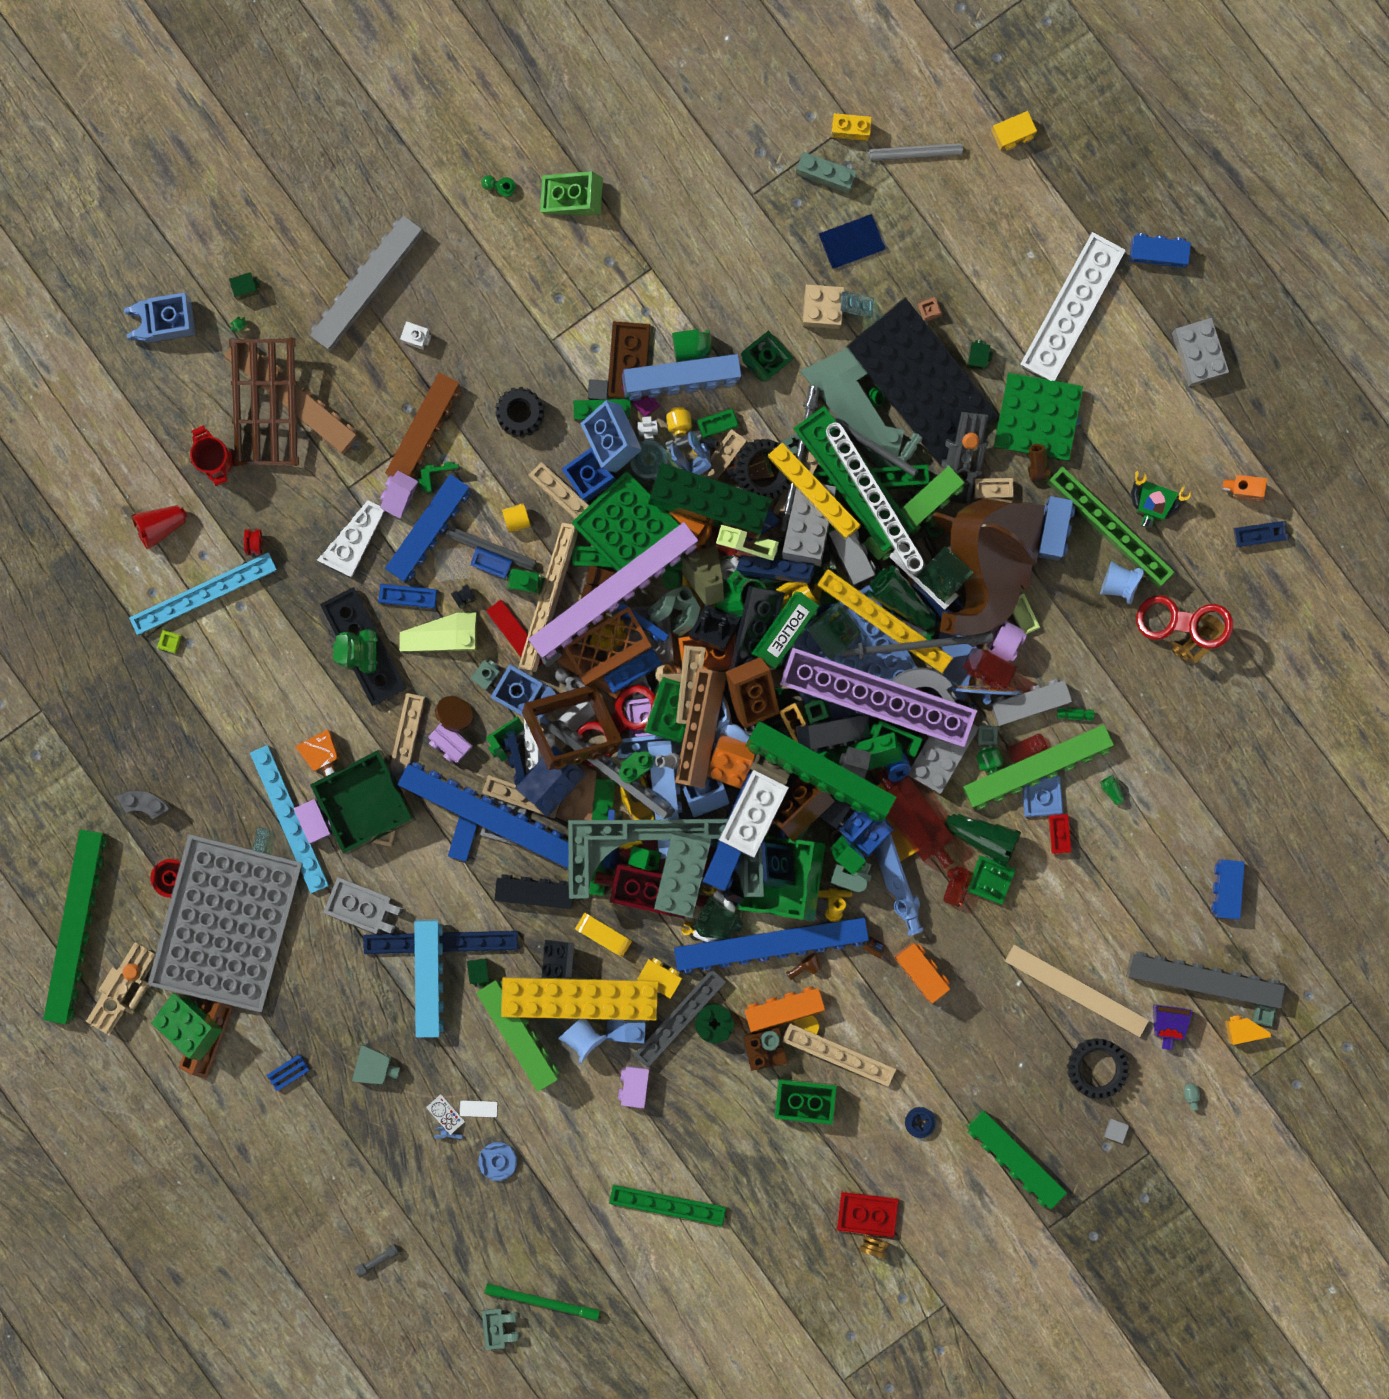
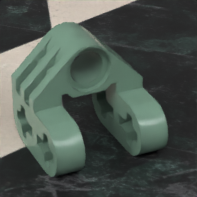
M685 586L667 592L660 597L658 602L649 609L646 619L654 624H658L668 617L672 609L675 608L683 610V612L672 623L671 632L682 636L691 630L698 619L700 606L692 591Z

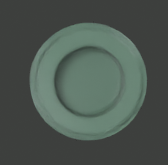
M766 1031L761 1035L760 1043L764 1049L771 1051L779 1046L780 1038L777 1033Z

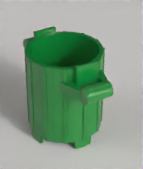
M735 570L727 581L723 583L724 601L714 603L715 608L742 617L748 587L766 589L765 584L758 579H748Z

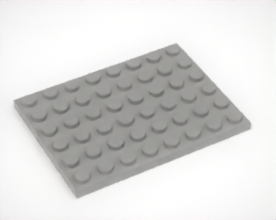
M188 834L148 985L262 1013L302 863Z

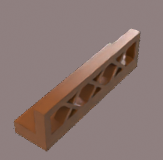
M204 999L201 1010L215 1021L223 1031L202 1060L192 1059L189 1068L187 1067L189 1058L183 1054L179 1065L180 1069L191 1075L207 1078L234 1006ZM212 1002L214 1004L211 1011L209 1012L208 1008L210 1003Z

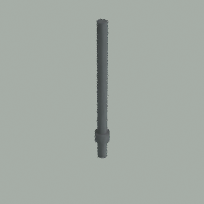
M832 416L849 436L914 477L917 475V469L852 429L842 419Z

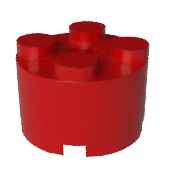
M165 859L152 869L150 875L151 885L159 895L171 898L181 860ZM173 873L175 881L171 883V880H168V876H172Z

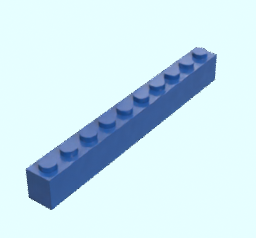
M860 917L834 923L829 922L707 943L674 947L677 971L681 970L682 974L691 973L693 968L699 967L703 971L710 970L712 965L718 964L722 968L729 967L731 962L737 961L741 965L748 964L750 959L756 958L760 962L767 961L769 956L775 955L779 959L789 957L788 953L794 952L798 956L808 954L807 950L815 949L816 953L827 951L826 947L834 946V950L846 948L845 944L853 943V947L865 945L864 941H868L865 918Z

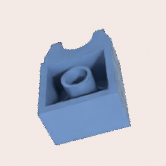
M185 292L148 298V300L139 301L131 307L124 309V313L127 316H136L142 319L140 327L127 334V339L130 341L150 343L195 335L192 302Z
M510 663L490 698L523 716L522 710L526 702L557 693L551 686ZM520 685L522 693L514 694V690L511 689L512 686ZM543 714L538 715L540 723L548 726L551 721L546 719V716Z

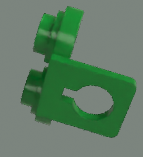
M646 751L633 753L621 763L623 766L619 770L620 779L625 783L635 782L653 767V756Z

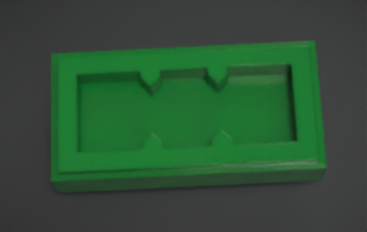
M733 408L697 420L702 438H708L739 427Z

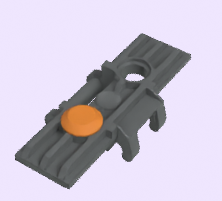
M961 412L956 441L952 442L950 439H946L945 446L948 447L949 451L947 460L942 459L941 466L945 469L950 466L957 475L960 472L967 473L966 479L963 480L965 483L963 487L965 489L957 496L953 494L948 499L949 501L971 502L975 477L982 475L981 467L985 448L989 443L983 440L988 415ZM978 447L974 468H970L973 450Z

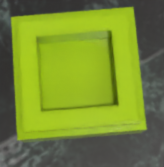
M162 630L157 648L176 654L182 636Z

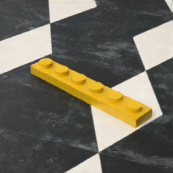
M783 443L768 454V458L845 540L860 528V524Z

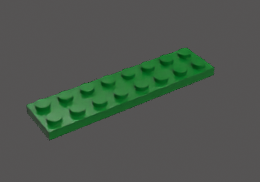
M823 406L795 426L793 430L880 549L885 552L892 547L890 541L827 439V427L831 423L837 422L827 408ZM838 429L830 431L832 437H838L841 433ZM843 445L839 450L841 453L846 454L850 451V447ZM862 458L906 533L909 535L915 530ZM854 461L850 463L849 467L852 470H857L860 468V464ZM862 478L859 483L861 486H868L870 480ZM873 494L869 497V500L877 503L880 497L877 494ZM884 510L880 512L879 516L881 519H888L890 513ZM892 527L889 533L897 536L900 530L897 527Z

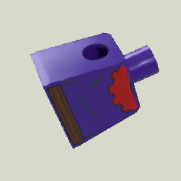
M1153 1004L1154 1036L1163 1037L1162 1049L1173 1050L1175 1039L1184 1040L1193 1010Z

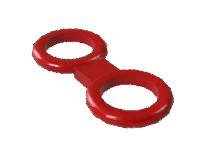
M1163 595L1152 596L1146 599L1139 606L1136 614L1137 627L1146 638L1162 640L1169 637L1174 631L1190 633L1192 640L1198 646L1205 649H1216L1224 645L1230 639L1234 626L1231 613L1221 605L1207 604L1200 607L1194 614L1181 612L1171 598ZM1155 604H1165L1171 612L1169 625L1160 632L1150 631L1145 625L1147 610ZM1209 612L1220 613L1225 621L1223 634L1213 641L1202 639L1198 632L1200 619Z
M641 685L630 686L624 689L617 697L615 713L611 715V718L619 734H622L626 729L633 731L645 729L649 716L640 723L630 722L623 712V705L628 696L633 693H641L649 699L652 709L656 695L648 687ZM596 721L587 722L579 726L575 731L583 736L585 732L596 729L605 735L600 723ZM588 760L581 762L583 765L596 767Z

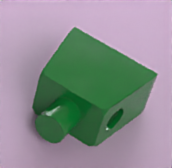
M511 569L508 575L506 590L540 596L545 577L539 573Z

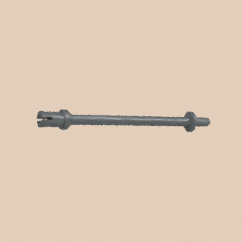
M812 385L808 387L806 402L803 403V407L806 410L804 420L818 409L817 401L820 387L815 388ZM800 439L796 458L802 463L806 446ZM790 482L785 510L779 511V515L783 516L780 528L782 534L787 533L796 487L792 482Z
M992 631L963 637L863 647L861 643H858L857 648L843 649L841 656H858L859 660H863L864 655L960 644L976 647L977 644L993 643Z

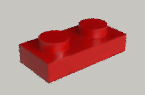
M1068 814L1048 815L1051 854L1070 853L1071 843Z

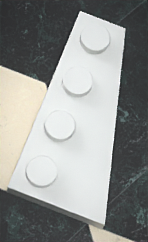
M368 500L317 561L352 578L385 510Z

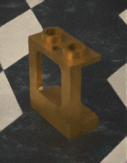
M1207 613L1200 619L1203 626L1198 629V632L1202 639L1208 637L1210 638L1209 641H1213L1223 634L1225 626L1217 617ZM1192 637L1182 646L1173 641L1169 642L1173 647L1171 649L1172 652L1187 662L1190 660L1197 663L1210 650L1202 647L1193 656L1190 650L1196 643L1192 640Z

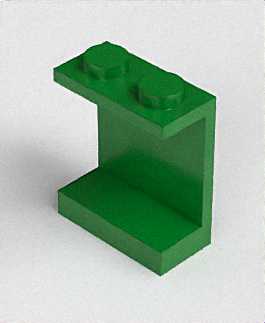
M882 721L872 725L870 729L871 739L878 736L880 729L888 733L894 732L897 737L911 742L906 752L907 757L913 759L916 756L922 742L921 738Z

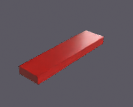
M499 600L487 609L486 612L518 655L522 657L528 635L503 601ZM540 658L538 667L543 664V661H542L541 658Z

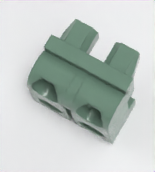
M865 862L866 865L862 871L856 872L854 875L850 872L849 874L844 873L843 866L834 864L828 882L851 891L862 892L867 887V881H870L872 877L868 875L871 864Z

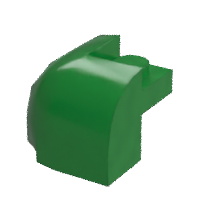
M699 329L672 333L676 362L709 358L712 348L709 329L705 330V332H699Z

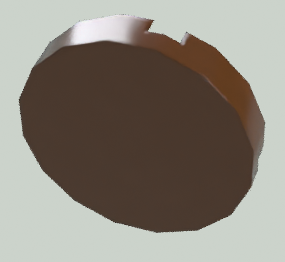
M457 696L443 697L435 708L437 721H440L442 723L441 726L449 731H463L472 722V709L467 702Z

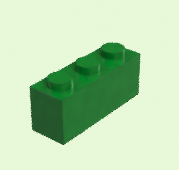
M844 835L830 848L835 860L852 875L856 872H861L865 867L866 859L861 850Z

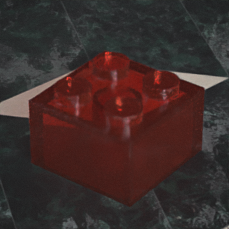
M972 648L962 668L968 671V676L983 680L982 683L989 687L1000 689V687L1008 688L1018 667L987 650Z

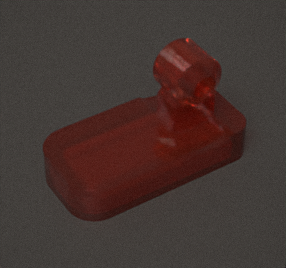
M1036 734L1009 746L1007 753L1011 762L1015 764L1047 750L1048 747L1042 734Z
M956 866L954 869H949L947 873L950 881L944 895V902L960 907L968 891L973 872Z

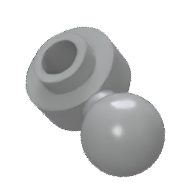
M559 668L555 673V678L558 682L566 683V691L573 690L574 687L581 688L585 686L581 677H570V672L566 668Z

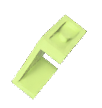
M721 525L716 544L774 560L779 542L759 537L757 540H754L752 550L743 547L747 535L746 531Z

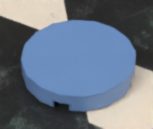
M504 1142L488 1144L479 1156L481 1172L493 1181H502L509 1178L517 1166L515 1151Z

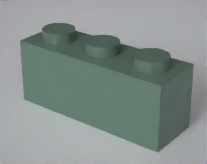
M806 152L802 153L796 169V175L847 194L851 190L857 172Z

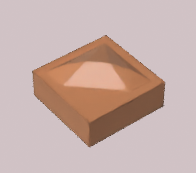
M935 297L918 303L925 322L942 316Z

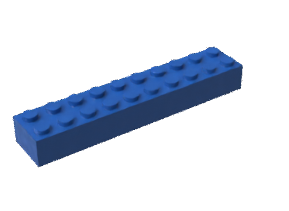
M415 761L407 764L399 780V786L568 868V839L564 838V834L560 831L553 829L551 832L545 829L547 825L539 821L533 823L528 820L529 816L520 812L517 815L511 812L512 808L504 804L498 806L494 804V799L486 795L482 798L476 795V790L470 787L465 789L460 787V783L450 778L447 781L442 778L443 774L435 770L429 772L425 770V765Z

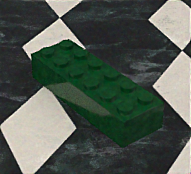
M661 462L648 504L720 528L721 525L743 530L747 532V537L757 540L761 534L771 498Z

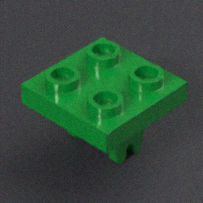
M979 855L966 891L1002 905L1016 869L1010 866H1001L996 861Z

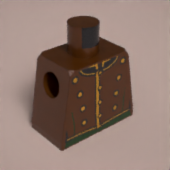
M765 451L755 455L750 462L749 475L753 482L774 478ZM737 465L726 469L729 479L737 476V474L733 473V469H736Z

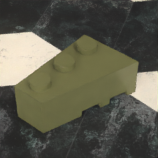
M717 545L691 552L688 555H682V573L703 603L708 606L724 601L723 579Z

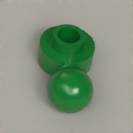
M486 175L481 180V185L485 190L495 188L502 197L512 196L516 189L515 182L508 177L496 181L493 176ZM509 184L510 189L505 190L503 185Z

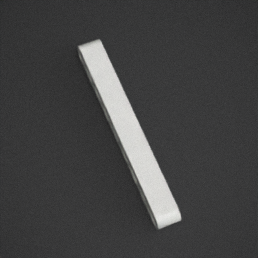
M831 423L826 429L827 439L906 570L911 574L920 573L923 569L922 557L843 427L839 423ZM838 429L841 433L838 437H832L830 431ZM843 445L850 447V451L846 454L841 453L839 450ZM851 462H858L860 468L852 470L849 467ZM862 478H868L870 484L868 486H861L859 481ZM877 494L880 500L877 503H873L869 500V497ZM888 511L890 517L888 519H881L879 516L880 512ZM892 527L899 528L900 533L897 536L889 533ZM906 543L910 546V550L908 552H901L899 546ZM911 560H917L920 566L917 569H912L909 563Z

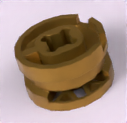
M864 1235L862 1239L864 1242L859 1250L885 1259V1250L889 1247L890 1243L876 1237Z

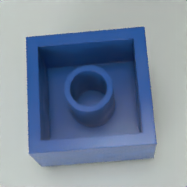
M592 447L562 468L564 474L586 503L609 488L617 480L611 471L600 467Z

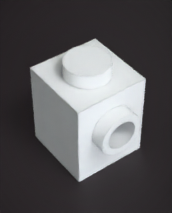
M406 321L400 340L404 344L424 350L425 345H429L431 335H429L430 332L427 328Z

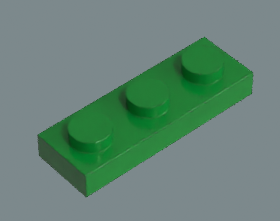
M630 399L607 400L620 404L627 419H631ZM573 400L574 421L585 420L606 400Z

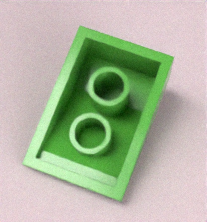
M593 171L542 175L540 213L575 216L601 215L603 177Z

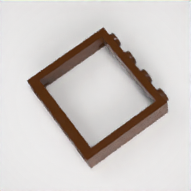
M596 684L526 702L523 707V717L548 770H559L570 764L577 765L584 760H594L605 754L612 755L620 749L622 744L621 736ZM589 701L608 742L554 757L536 716Z

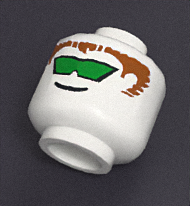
M728 553L721 558L722 579L727 581L737 568L741 556Z

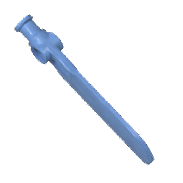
M890 834L875 850V854L886 887L896 897L897 901L894 903V910L902 917V920H905L908 928L907 933L910 936L924 931L918 919L920 902L910 891L892 835Z

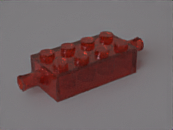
M886 769L878 773L876 777L885 787V791L896 796L887 816L921 861H925L931 855H935L944 869L953 864L954 861L944 848L954 837L909 776L895 783L888 779Z

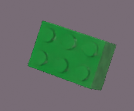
M174 992L151 1022L185 1056L194 1060H202L223 1031L215 1021L185 994Z
M778 1078L774 1118L833 1125L836 1084Z

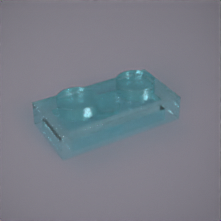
M849 291L842 292L840 311L864 317H873V297Z

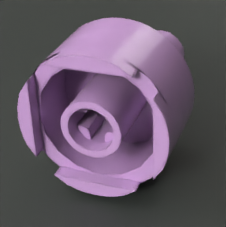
M1005 621L1000 628L993 630V643H987L986 646L989 647V650H985V653L1005 664L1010 661L1013 662L1018 654L1016 649L1019 644H1023L1027 634L1024 633L1023 629Z

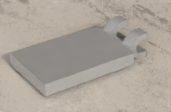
M337 877L323 913L375 934H378L379 929L393 934L396 926L385 923L389 912L400 916L403 908L390 904L392 898Z

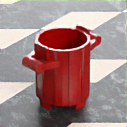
M204 425L191 430L193 433V446L190 451L191 463L204 476L209 477L215 486L227 482V473L230 472L233 464V456L230 449L220 439L213 437Z

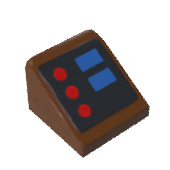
M870 936L863 949L877 958H881L886 946Z

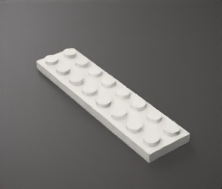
M1093 232L1091 233L1020 364L1021 367L1043 379L1055 381L1125 253V249Z

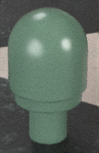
M1189 1083L1183 1090L1187 1103L1190 1102L1191 1111L1199 1110L1197 1102L1200 1100L1199 1088L1197 1085Z

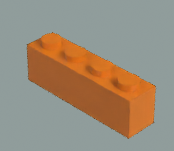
M814 986L802 989L803 992L799 994L795 992L787 993L784 995L785 998L777 1000V997L765 1000L766 1004L759 1005L758 1003L748 1005V1009L744 1011L751 1034L825 1012L819 988L814 989Z

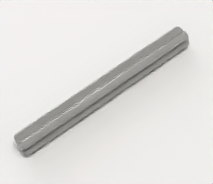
M957 143L871 149L869 151L870 160L961 155L963 153V145Z

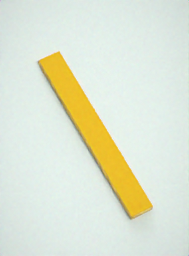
M827 569L817 583L818 587L897 643L927 640L829 569ZM939 647L908 650L941 674L953 659V657Z

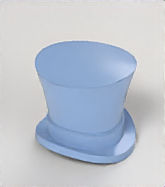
M1111 561L1101 587L1100 595L1121 596L1127 599V604L1131 605L1135 591L1142 578L1143 569L1136 568L1134 571H1129Z
M578 1019L558 1039L577 1052L580 1056L578 1062L581 1064L588 1054L608 1037L596 1034L587 1019Z

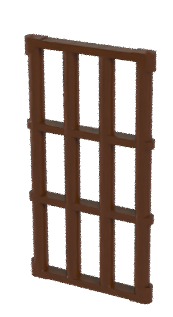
M296 338L229 339L232 364V424L234 425L235 455L233 457V466L299 465L295 389L297 381H295L294 356ZM239 343H249L250 381H240ZM257 343H268L269 381H258ZM276 343H286L288 381H277ZM240 385H251L252 419H241ZM258 385H269L270 419H259ZM277 385H288L289 419H278ZM242 423H252L253 461H242ZM260 423H270L272 461H261ZM278 423H289L290 461H279Z

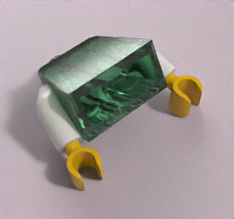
M702 887L705 894H712L713 897H708L694 926L690 921L684 922V926L690 929L682 928V933L684 935L693 934V937L707 943L729 938L732 930L739 932L742 929L743 923L738 920L739 915L735 912L736 907L733 902L727 901L724 898V893L720 890L716 891L713 887L711 890H706Z

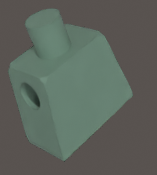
M363 1044L360 1048L352 1081L384 1084L386 1077L397 1079L400 1068L390 1065L391 1056Z

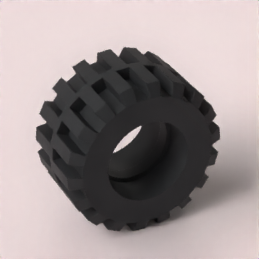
M514 387L511 388V391H505L504 395L499 397L495 413L502 430L513 437L521 436V438L525 437V435H533L534 431L537 432L539 430V426L543 423L544 408L535 392L533 393L528 388L523 389V387H519V389H515ZM518 402H524L531 408L530 417L521 423L514 422L509 417V409Z

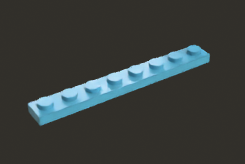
M266 553L131 616L129 619L136 634L141 635L277 571L270 554Z
M266 745L250 752L297 862L302 863L300 870L310 893L312 894L328 887L329 884L314 849L308 843L293 809L295 808L269 746Z

